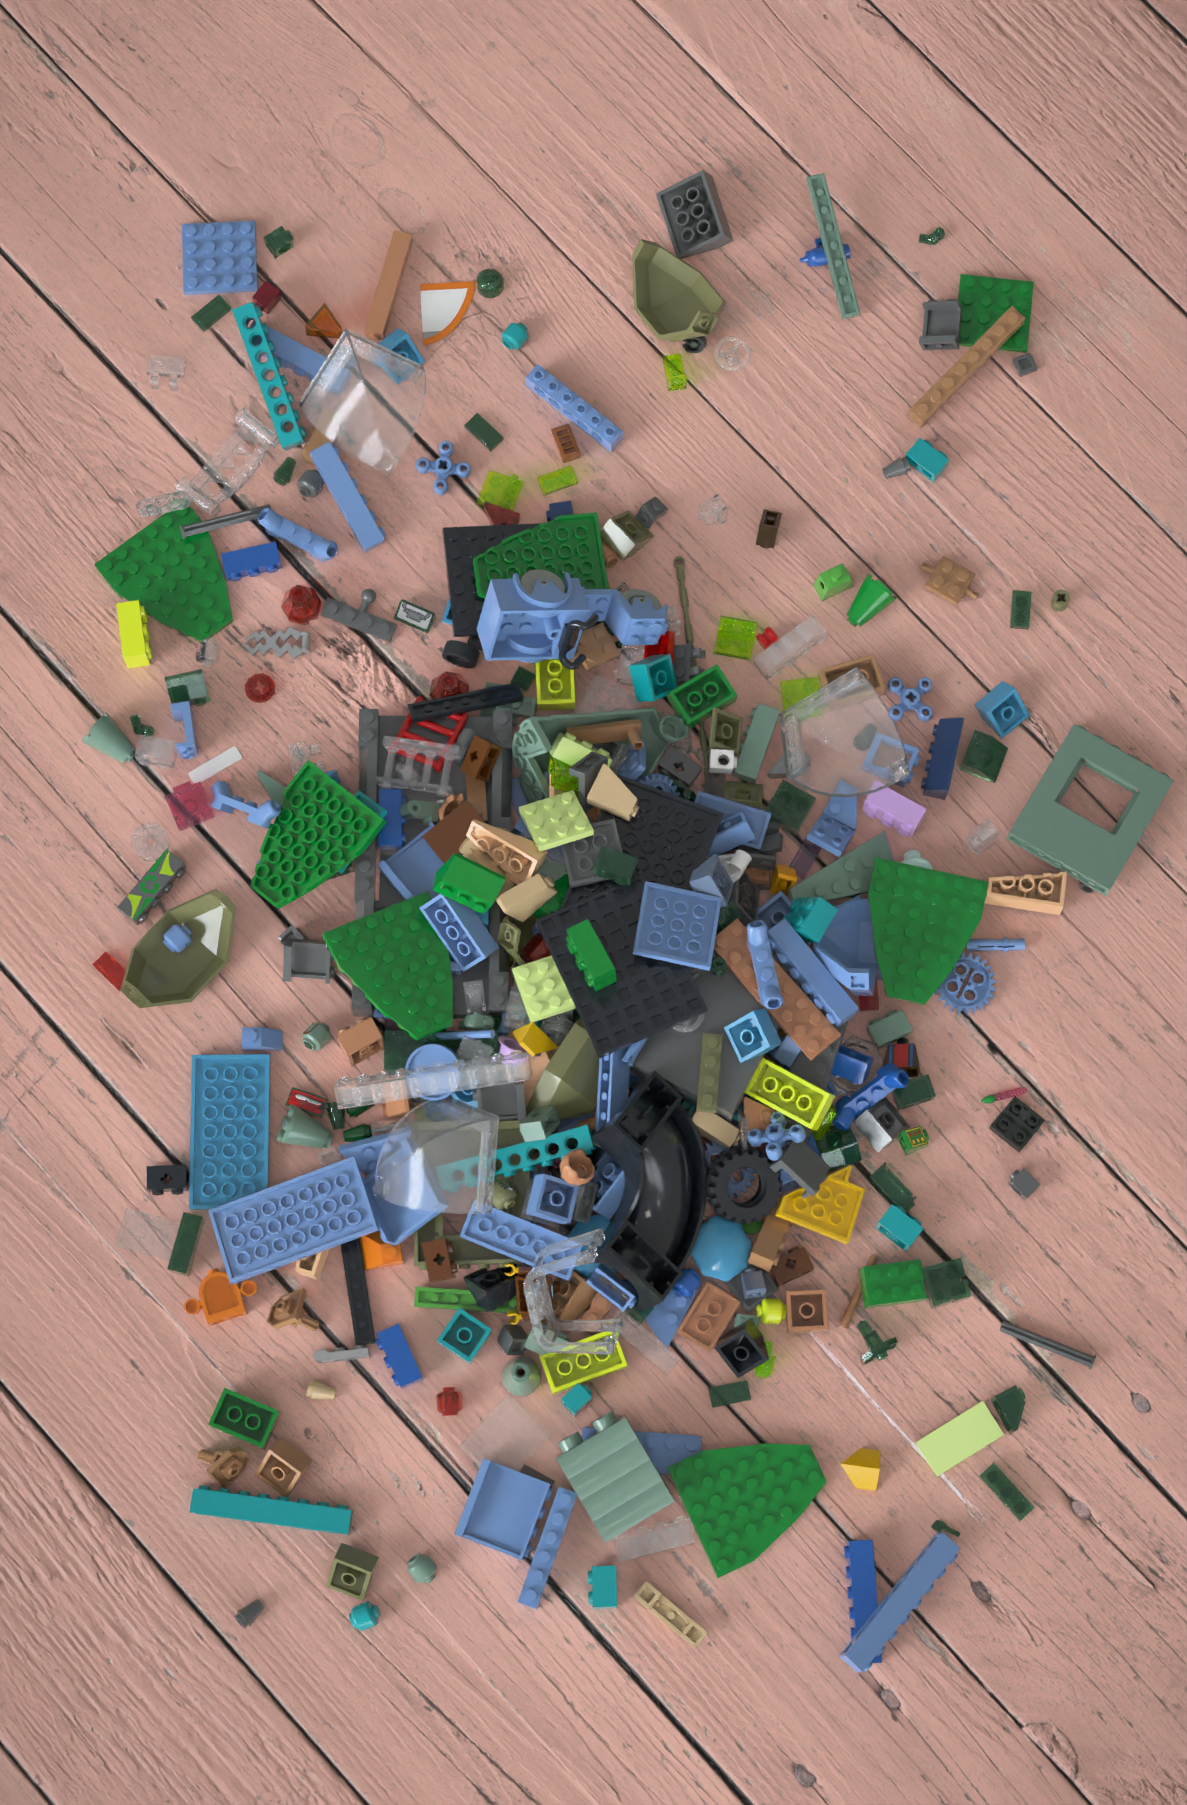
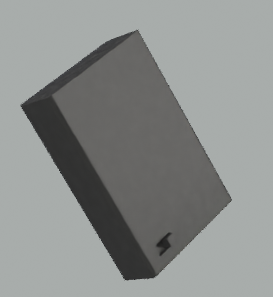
M717 926L716 935L724 929ZM772 954L773 959L800 988L802 984L797 979H794L788 967L782 964L776 955ZM716 955L715 965L709 971L703 970L694 979L708 1011L648 1037L633 1067L630 1066V1073L641 1079L655 1070L683 1097L681 1100L697 1107L703 1033L721 1034L723 1037L717 1109L714 1114L731 1123L762 1058H765L768 1052L740 1063L724 1027L752 1011L764 1008ZM768 1013L778 1034L781 1027Z

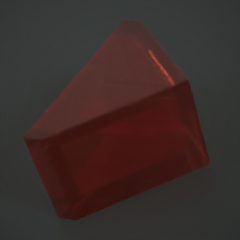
M484 502V512L491 525H513L520 522V513Z

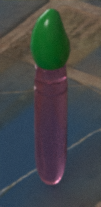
M1020 1087L994 1095L990 1094L981 1101L983 1103H994L995 1101L1022 1095L1028 1089Z

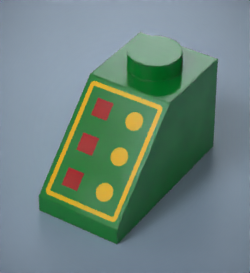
M921 1126L900 1132L897 1138L905 1156L927 1147L930 1140L926 1130H922Z

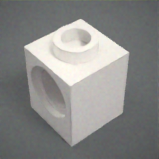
M711 749L709 773L732 774L733 768L737 767V757H734V750ZM724 758L728 761V764L721 765L718 760Z

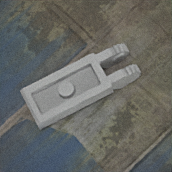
M365 1345L353 1346L352 1350H345V1347L334 1348L333 1352L321 1349L320 1351L316 1350L313 1357L318 1363L364 1359L370 1357V1350L365 1348Z

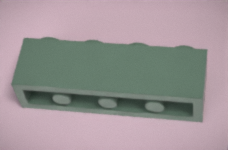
M758 703L757 709H752L750 719L753 720L751 726H746L744 736H746L745 743H740V757L737 760V767L733 768V777L749 783H756L780 710Z

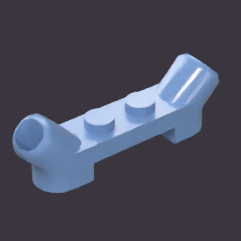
M265 508L259 514L258 522L266 528V531L271 536L277 539L281 538L310 553L311 557L322 562L333 559L336 556L338 546L334 541L322 538L282 517L271 508Z
M217 781L211 787L214 798L210 807L230 814L233 813L234 808L249 813L248 822L268 829L271 820L280 815V805L274 800H267L257 807V803L248 800L244 803V798L236 795L232 796L227 782Z
M753 921L747 925V946L753 962L760 1002L767 1009L774 1010L782 1006L783 997L780 992L769 944L767 925L763 921Z

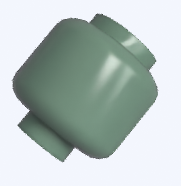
M313 1022L302 1034V1042L305 1047L311 1051H320L331 1040L330 1028L325 1023Z
M417 1553L408 1561L407 1571L415 1582H425L428 1584L436 1577L434 1573L437 1570V1566L429 1555Z

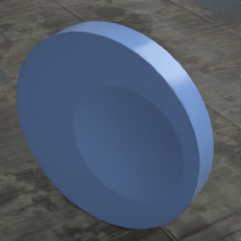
M431 1043L417 1048L409 1056L405 1066V1077L408 1086L417 1096L425 1100L437 1101L450 1096L458 1088L462 1078V1067L459 1058L450 1048L442 1044Z

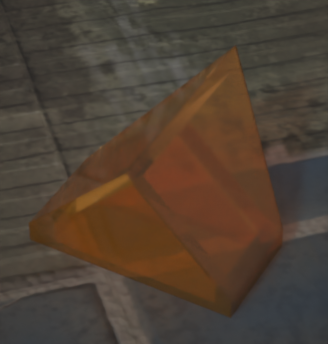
M326 303L319 308L305 327L307 336L343 339L344 337L341 325Z

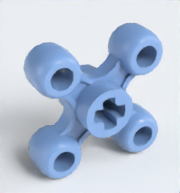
M442 441L440 443V458L436 461H429L424 457L416 461V469L419 473L434 472L437 475V480L433 485L434 492L437 495L447 493L448 484L446 480L451 475L455 474L465 479L471 474V467L468 463L453 464L449 458L454 451L450 441Z
M924 677L918 681L916 688L907 689L900 678H891L888 682V690L899 695L901 701L898 705L892 706L889 709L888 716L890 720L894 722L900 721L906 710H914L921 721H929L933 716V710L931 707L923 705L920 697L930 692L933 685L932 681ZM908 697H911V699L913 700V702H909V699H907V698H908Z
M779 1111L771 1114V1124L766 1127V1131L751 1129L747 1134L748 1142L753 1147H759L764 1142L769 1143L766 1146V1153L768 1158L773 1161L779 1160L782 1157V1147L787 1144V1140L801 1143L806 1138L805 1130L799 1124L791 1126L790 1129H784L787 1125V1119Z

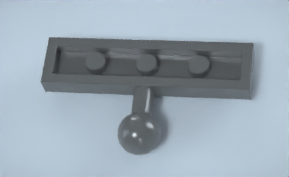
M365 589L362 592L361 598L363 601L359 609L327 597L320 614L322 617L389 643L391 642L397 624L366 612L369 604L373 603L376 599L374 590Z

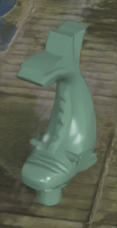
M474 1011V1013L466 1015L463 1021H459L458 1028L473 1031L491 1030L494 1027L495 1020L490 1015L487 1016Z

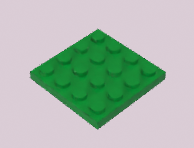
M961 274L958 301L962 306L959 346L972 347L1013 306L1025 317V321L998 350L1027 353L1034 282Z

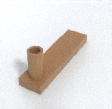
M640 719L566 728V732L576 736V740L580 742L585 740L591 744L630 740L634 750H640L644 746L641 739L642 723Z

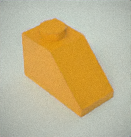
M776 865L775 871H772L769 893L777 895L782 891L788 897V890L794 887L797 882L795 869L789 868L787 865Z

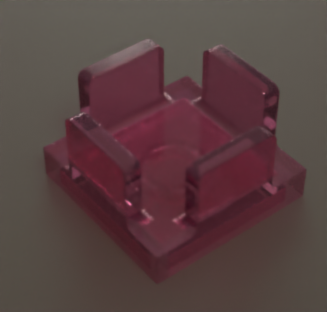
M190 781L172 788L173 793L165 795L179 831L215 817L201 782L191 785Z

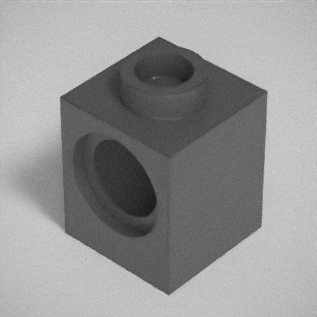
M1024 1168L1020 1172L1018 1170L1013 1172L1009 1177L1011 1181L1008 1183L1024 1201L1041 1185Z

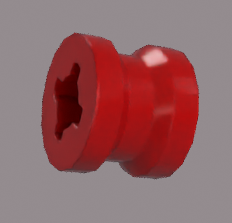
M770 627L765 628L763 633L756 635L757 641L766 651L770 649L772 644L779 642L777 635Z

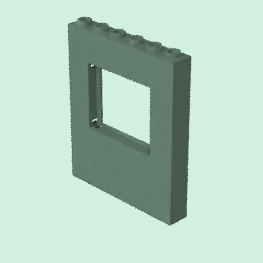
M1074 724L1006 839L1063 872L1067 871V874L1107 896L1174 780L1170 779L1167 774L1154 770L1151 765L1140 762L1135 756L1124 753L1118 746L1110 745L1102 737L1093 735L1084 727ZM1082 764L1134 793L1111 833L1059 804Z

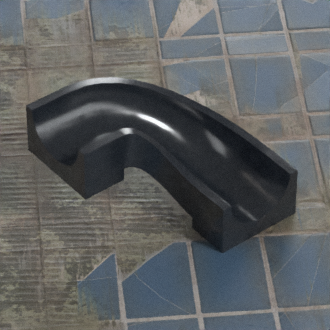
M655 1070L629 1087L632 1095L624 1106L591 1137L621 1166L625 1175V1187L621 1202L613 1219L584 1260L588 1264L601 1263L610 1266L623 1274L638 1292L639 1302L635 1308L639 1312L663 1302L683 1275L681 1270L686 1264L697 1240L707 1197L706 1156L698 1130L687 1111L679 1103L683 1097Z

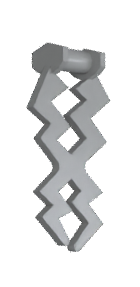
M290 626L285 633L280 629L272 637L264 629L260 634L255 630L246 641L249 642L255 638L258 644L254 649L247 643H244V646L252 656L259 650L262 656H264L269 649H273L279 658L288 651L294 660L301 654L310 653L311 634L309 632H300ZM291 635L294 636L296 641L302 637V648L299 649L297 644L292 648L287 639ZM263 638L267 641L264 646L260 643ZM279 638L285 643L281 648L276 644Z

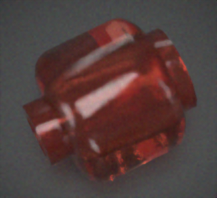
M444 1387L443 1392L437 1393V1411L442 1413V1416L458 1415V1412L463 1408L462 1393L455 1391V1387Z

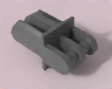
M464 729L460 733L456 744H454V750L456 751L454 762L457 766H462L471 742L476 735L472 729Z

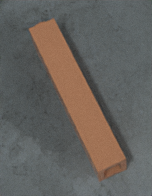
M397 230L393 232L365 327V335L370 340L382 341L385 338L413 243L412 234Z

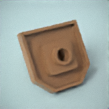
M304 1288L281 1296L271 1306L267 1322L274 1329L287 1325L297 1327L300 1324L312 1331H316L319 1326L317 1320L304 1314L305 1309L302 1307L307 1293Z
M240 1447L229 1449L225 1453L217 1450L214 1453L205 1449L198 1452V1460L211 1464L206 1472L224 1489L247 1468L250 1459Z

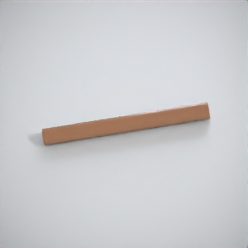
M870 1255L866 1266L875 1265L878 1257ZM860 1280L839 1325L841 1328L847 1329L862 1295Z

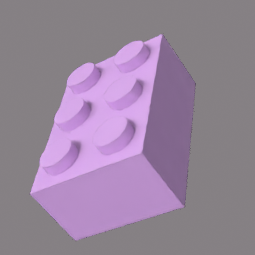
M877 781L868 794L862 809L866 816L881 820L884 826L897 829L898 833L905 837H913L926 812V808Z

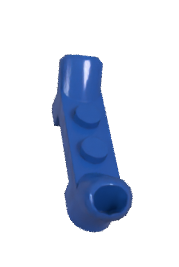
M887 1064L877 1071L878 1076L852 1096L844 1095L835 1104L836 1112L832 1118L834 1126L840 1130H848L854 1119L894 1089L905 1088L909 1083V1076L906 1071L899 1069L895 1064Z

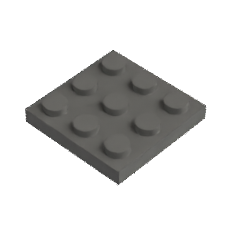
M615 819L592 823L594 835L561 845L571 888L628 875Z

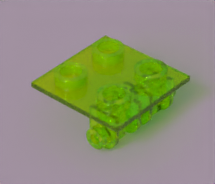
M489 470L476 503L512 515L524 481L518 480L519 477L515 474L509 477Z

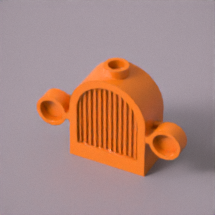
M218 1268L212 1269L207 1272L208 1275L200 1284L199 1297L201 1301L191 1298L184 1304V1309L189 1315H196L200 1309H203L208 1325L212 1326L246 1315L247 1311L242 1296L251 1297L255 1295L257 1285L252 1280H246L242 1283L241 1288H239L237 1283L230 1284L227 1273L219 1272Z

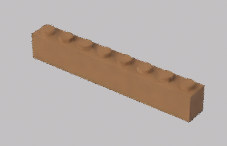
M1011 306L909 409L908 416L918 426L922 427L1023 325L1025 317Z

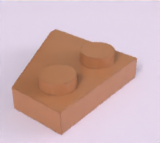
M744 1096L742 1100L743 1139L748 1141L747 1134L751 1129L766 1131V1127L771 1124V1114L776 1111Z

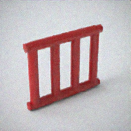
M418 696L414 703L424 701V698ZM408 713L389 753L392 755L400 754L434 767L436 772H441L469 715L463 713L462 715L453 714L447 716V718L458 721L454 730L428 720L415 723L449 736L447 744L443 745L409 732L412 721ZM406 738L440 751L442 754L437 761L400 747L403 739Z

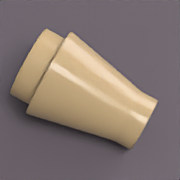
M316 1380L309 1381L306 1396L310 1397V1399L333 1400L336 1388Z

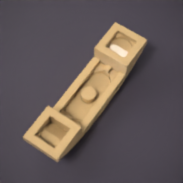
M646 1581L634 1595L642 1605L695 1649L707 1636L708 1632L676 1607L649 1582Z

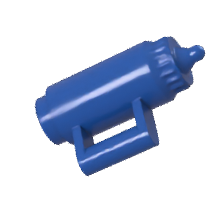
M821 238L814 239L816 248L806 251L805 256L800 258V262L807 263L809 267L828 265L824 248L820 247V245H823ZM843 244L846 259H850L849 245Z

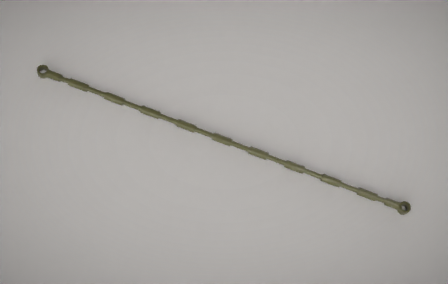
M677 556L674 559L673 565L676 568L677 578L680 582L679 593L685 619L686 643L693 645L692 625L690 624L688 614L687 589L684 584L685 560L683 557ZM680 560L682 561V564L677 565L676 561ZM695 658L693 659V667L697 666ZM702 721L699 723V739L705 765V783L708 793L713 794L712 787L714 785L712 773H709L707 734ZM723 921V928H724V929L727 927V926L725 925V923H726L725 921Z

